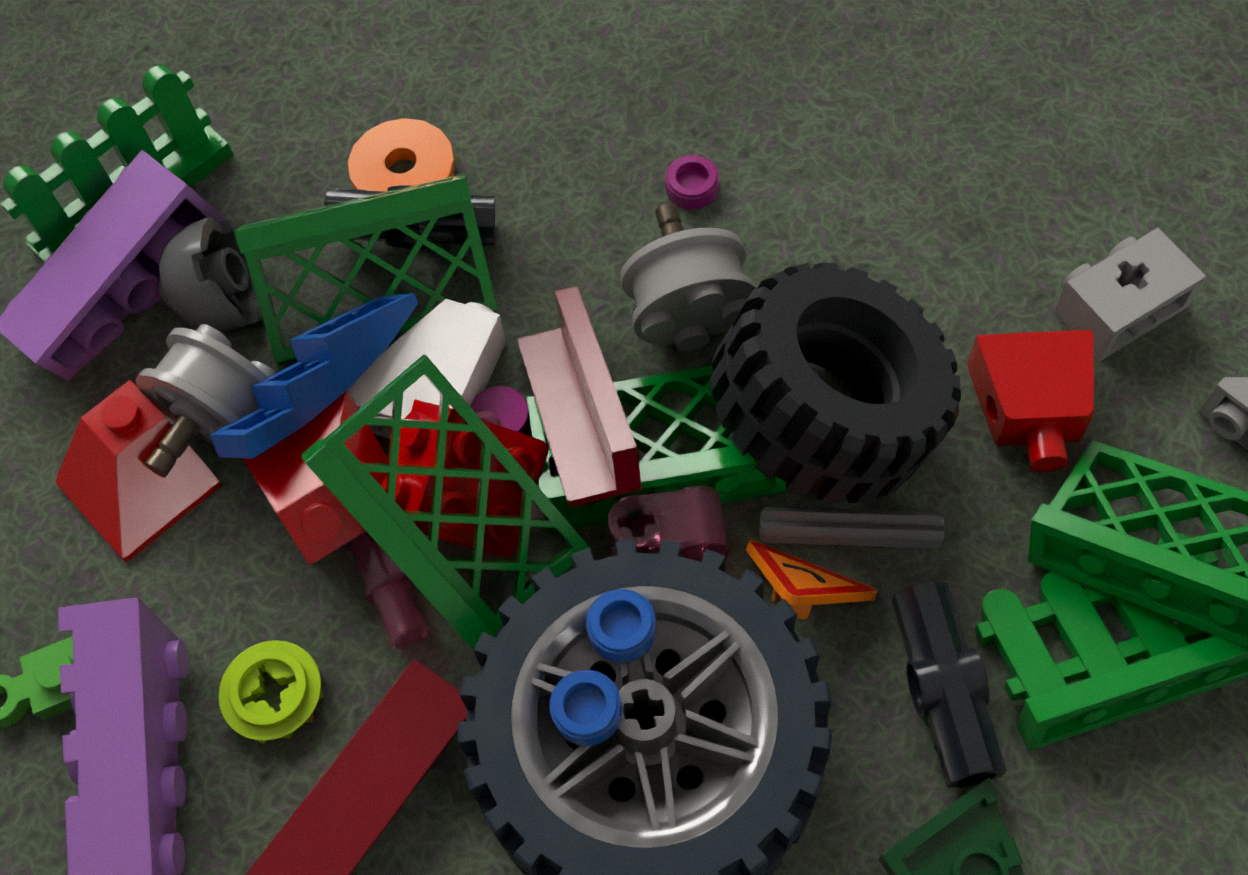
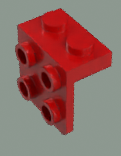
M415 399L411 412L405 419L438 421L439 405ZM449 408L448 422L465 423L454 409ZM481 419L538 486L539 477L542 474L548 455L547 444L540 439ZM401 427L398 464L434 467L437 429ZM447 430L444 467L479 469L482 442L473 432ZM491 454L490 470L506 471ZM397 474L395 502L404 511L431 512L433 476ZM387 476L385 477L381 485L385 491L387 485ZM443 476L440 512L476 514L479 478ZM489 479L486 515L520 517L522 489L514 480ZM413 521L424 535L429 536V521ZM440 522L438 539L473 548L475 524ZM485 524L483 551L505 558L514 555L517 551L519 526Z

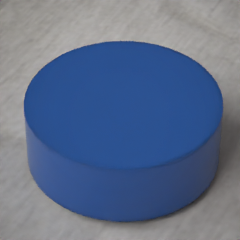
M628 589L608 591L592 603L587 613L586 627L590 643L600 656L609 661L623 663L642 657L654 643L656 637L654 610L649 601L635 591Z
M579 670L568 674L555 686L550 698V714L558 732L566 740L576 745L592 746L606 741L615 733L622 718V702L617 687L606 675L594 670Z

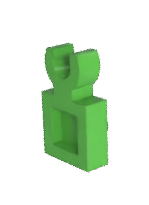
M72 636L19 657L23 674L13 678L0 674V694L5 692L8 694L5 704L0 708V728L9 727L17 723L25 715L29 707L32 708L33 714L41 720L71 709L70 693H61L60 665L73 664Z

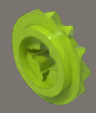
M280 640L255 644L241 652L230 663L221 679L219 686V707L227 724L240 736L262 744L279 738L291 739L294 731L299 729L304 723L313 722V712L319 699L324 697L321 687V671L310 654L296 644ZM264 672H267L272 679L274 678L280 686L286 684L289 686L280 693L282 703L279 704L281 710L278 712L265 700L257 702V698L265 693L264 683L266 679L263 674Z

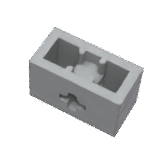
M1156 228L1138 240L1134 237L1124 239L1111 250L1106 259L1091 267L1090 264L1086 263L1073 270L1061 285L1063 292L1054 312L1071 331L1092 330L1094 356L1101 361L1189 307L1206 275L1159 228Z

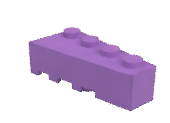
M141 150L134 160L122 170L117 180L93 208L83 216L81 222L58 249L47 258L44 265L23 290L10 301L6 310L0 315V333L35 364L68 381L124 332V325L121 322L130 313L149 310L161 299L159 293L161 253L176 232L189 224L211 216L217 222L226 219L185 182Z
M138 597L58 607L59 632H72L73 664L60 665L61 693H70L72 708L76 716V729L72 730L69 735H63V763H66L69 776L75 784H78L79 791L78 796H71L65 801L68 875H180L185 864V847L181 834L176 833L177 807L183 806L185 803L186 778L182 767L178 766V741L186 739L188 719L185 706L179 701V683L181 678L187 677L189 671V656L186 644Z

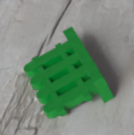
M165 65L152 67L147 71L142 81V87L146 94L145 98L132 107L123 99L117 97L105 101L97 113V121L102 129L87 140L74 131L61 133L51 145V155L56 163L44 172L38 174L30 166L21 165L7 173L3 181V188L9 197L0 204L14 220L20 215H23L33 232L25 237L27 240L25 243L43 264L81 222L83 216L93 208L117 180L122 170L134 160L141 150L185 182L190 188L234 155L229 143L209 126L212 123L209 115L200 107L196 110L194 109L187 92L195 86L191 77L183 70L175 74ZM157 115L165 133L152 142L143 124ZM113 147L122 165L108 175L98 158ZM68 181L78 198L65 208H62L52 192Z
M1177 533L1180 540L1190 538L1182 533ZM1162 538L1159 539L1157 545L1164 544ZM1213 551L1191 556L1193 559L1215 567L1219 562ZM1052 571L1047 573L1042 579L1039 589L1040 604L1024 608L1019 598L1011 591L1005 589H996L987 593L983 599L980 613L983 622L976 624L975 629L981 645L994 642L1012 676V679L1006 680L1004 686L1011 702L1024 699L1017 729L1028 751L1248 677V648L1182 622L1175 624L1170 617L1093 587L1083 589L1080 582ZM1111 603L1132 639L1115 644L1095 608ZM1052 622L1072 659L1055 664L1036 627ZM1201 638L1204 639V640H1201V641H1198V642H1195V643H1192V644H1189V645H1188L1189 642H1192V641H1195V640H1198V639H1201ZM1142 658L1145 659V660H1142V661H1139V662H1136V663H1133V664H1130V665L1127 664V663H1130V662H1133V661H1136V660H1139V659H1142ZM1084 678L1082 681L1067 685V683Z

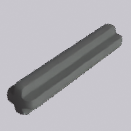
M766 506L760 512L759 535L764 543L937 549L941 547L944 540L945 523L943 515L933 511Z

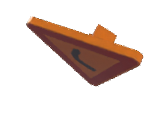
M748 541L747 553L773 586L771 601L779 603L785 599L797 613L798 619L806 620L813 605L875 600L878 591L872 586L760 542Z

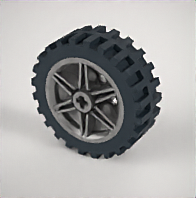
M635 539L615 541L617 556L596 561L593 559L590 548L571 554L573 570L555 578L551 570L546 567L531 577L535 591L531 598L522 605L517 599L510 596L498 609L503 628L495 638L482 632L473 650L480 667L476 677L464 676L460 697L467 709L466 722L458 723V744L466 756L468 769L464 770L469 789L483 813V818L512 862L523 874L527 872L529 875H772L781 866L783 856L793 843L797 844L807 826L824 780L823 776L831 751L833 729L828 728V713L832 703L828 681H819L816 670L820 654L812 637L800 641L794 631L797 613L785 599L772 607L763 598L765 580L750 569L745 572L740 580H737L725 573L724 555L706 549L702 562L683 558L681 542L661 540L660 554L636 553ZM615 589L635 591L644 596L654 610L656 619L654 643L642 657L623 663L609 661L600 656L590 643L586 627L587 613L592 603L607 591ZM667 652L676 654L680 658L681 663L663 676L660 675L656 670L658 658ZM599 664L608 665L616 673L614 684L618 689L622 702L621 722L615 733L606 741L592 746L580 745L574 750L566 743V739L558 732L550 714L551 694L558 682L568 674L579 670H592ZM709 703H717L724 708L726 716L720 724L699 715L701 709ZM641 709H649L650 715L655 721V727L649 730H640L635 712ZM686 767H694L701 771L704 779L698 788L685 790L678 785L677 776ZM621 779L634 785L636 791L633 798L626 802H617L609 795V787L613 782Z

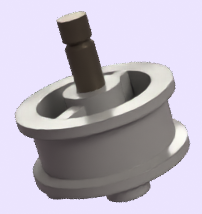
M673 203L663 204L655 210L662 237L645 245L626 261L620 272V281L625 294L636 302L637 308L632 316V324L638 338L655 345L668 346L675 344L678 351L686 352L707 345L710 341L709 336L728 331L751 292L757 289V285L753 279L743 274L742 266L746 259V251L738 235L720 228L684 230L677 206Z
M201 324L196 331L188 328H174L166 338L169 351L155 369H143L136 378V384L140 391L158 410L174 421V424L160 441L159 448H155L144 463L149 470L163 478H166L176 464V458L181 457L195 436L213 445L209 434L258 410L259 406L250 386L276 374L267 365L258 361L250 362L231 349V342L221 332L205 324Z

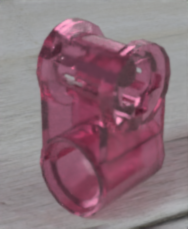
M692 486L672 492L630 495L616 502L609 512V552L611 557L617 556L615 541L635 539L636 550H642V553L660 554L661 540L681 542L682 557L702 562L706 549L725 557L730 552L720 494L713 487ZM636 510L635 518H631V511ZM640 529L641 537H632L631 530Z

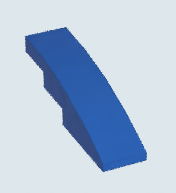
M415 293L379 296L290 339L298 363L270 376L262 382L250 386L259 409L209 434L218 457L253 459L309 423L345 393L385 351L417 307L418 302Z

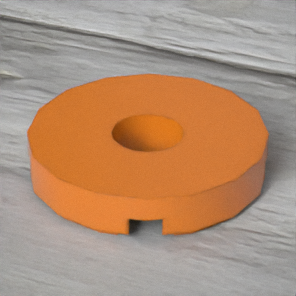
M402 118L386 121L366 131L353 145L348 159L349 176L353 189L387 191V188L391 186H414L455 176L454 169L456 164L451 142L441 129L422 120ZM411 160L415 162V166L405 173L399 174L389 171L390 167L398 161Z

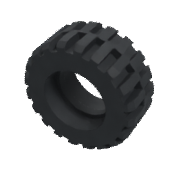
M821 262L814 264L812 269L808 263L785 268L784 271L772 273L761 281L757 289L751 292L715 352L712 361L714 372L710 377L713 399L719 401L715 408L723 428L732 429L734 433L731 438L732 443L743 456L749 453L758 462L756 469L770 479L773 475L787 482L786 489L799 495H805L808 491L816 493L817 500L840 503L846 496L848 503L869 502L875 497L887 496L898 490L938 447L950 429L955 425L959 414L961 384L960 376L954 375L957 372V361L952 349H945L943 345L944 334L936 322L930 324L922 315L924 309L912 298L907 301L897 294L896 286L884 279L876 282L868 278V272L855 267L844 271L839 270L837 263ZM808 363L819 365L839 376L857 393L862 402L849 398L830 387L812 370Z

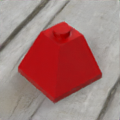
M131 380L80 418L55 480L60 489L126 563L222 486L216 476L189 445L181 457L176 458V464L166 478L153 473L144 465L155 448H159L160 441L172 424Z
M348 391L343 393L301 429L253 459L242 458L309 565H312L366 531L306 465L301 456L320 438H326L359 410ZM364 425L344 442L345 446L360 462L388 464L387 455L368 425ZM369 472L380 485H382L387 476V473Z

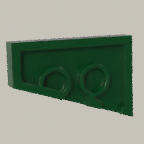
M990 777L891 847L878 859L889 875H1024L1021 868L1023 864L1014 838H1010L996 804L999 799Z

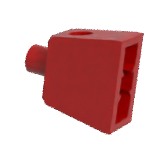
M1092 330L977 335L967 365L994 443L998 446L1027 445L1030 468L1033 471L1052 472L1064 468L1068 464L1065 443L1080 441L1093 417L1094 337Z

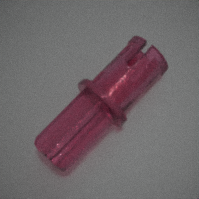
M367 531L361 533L351 541L350 547L368 586L364 591L365 598L369 603H375L390 638L391 646L394 649H403L423 640L430 630L427 624L425 625L409 589L413 582L401 571Z

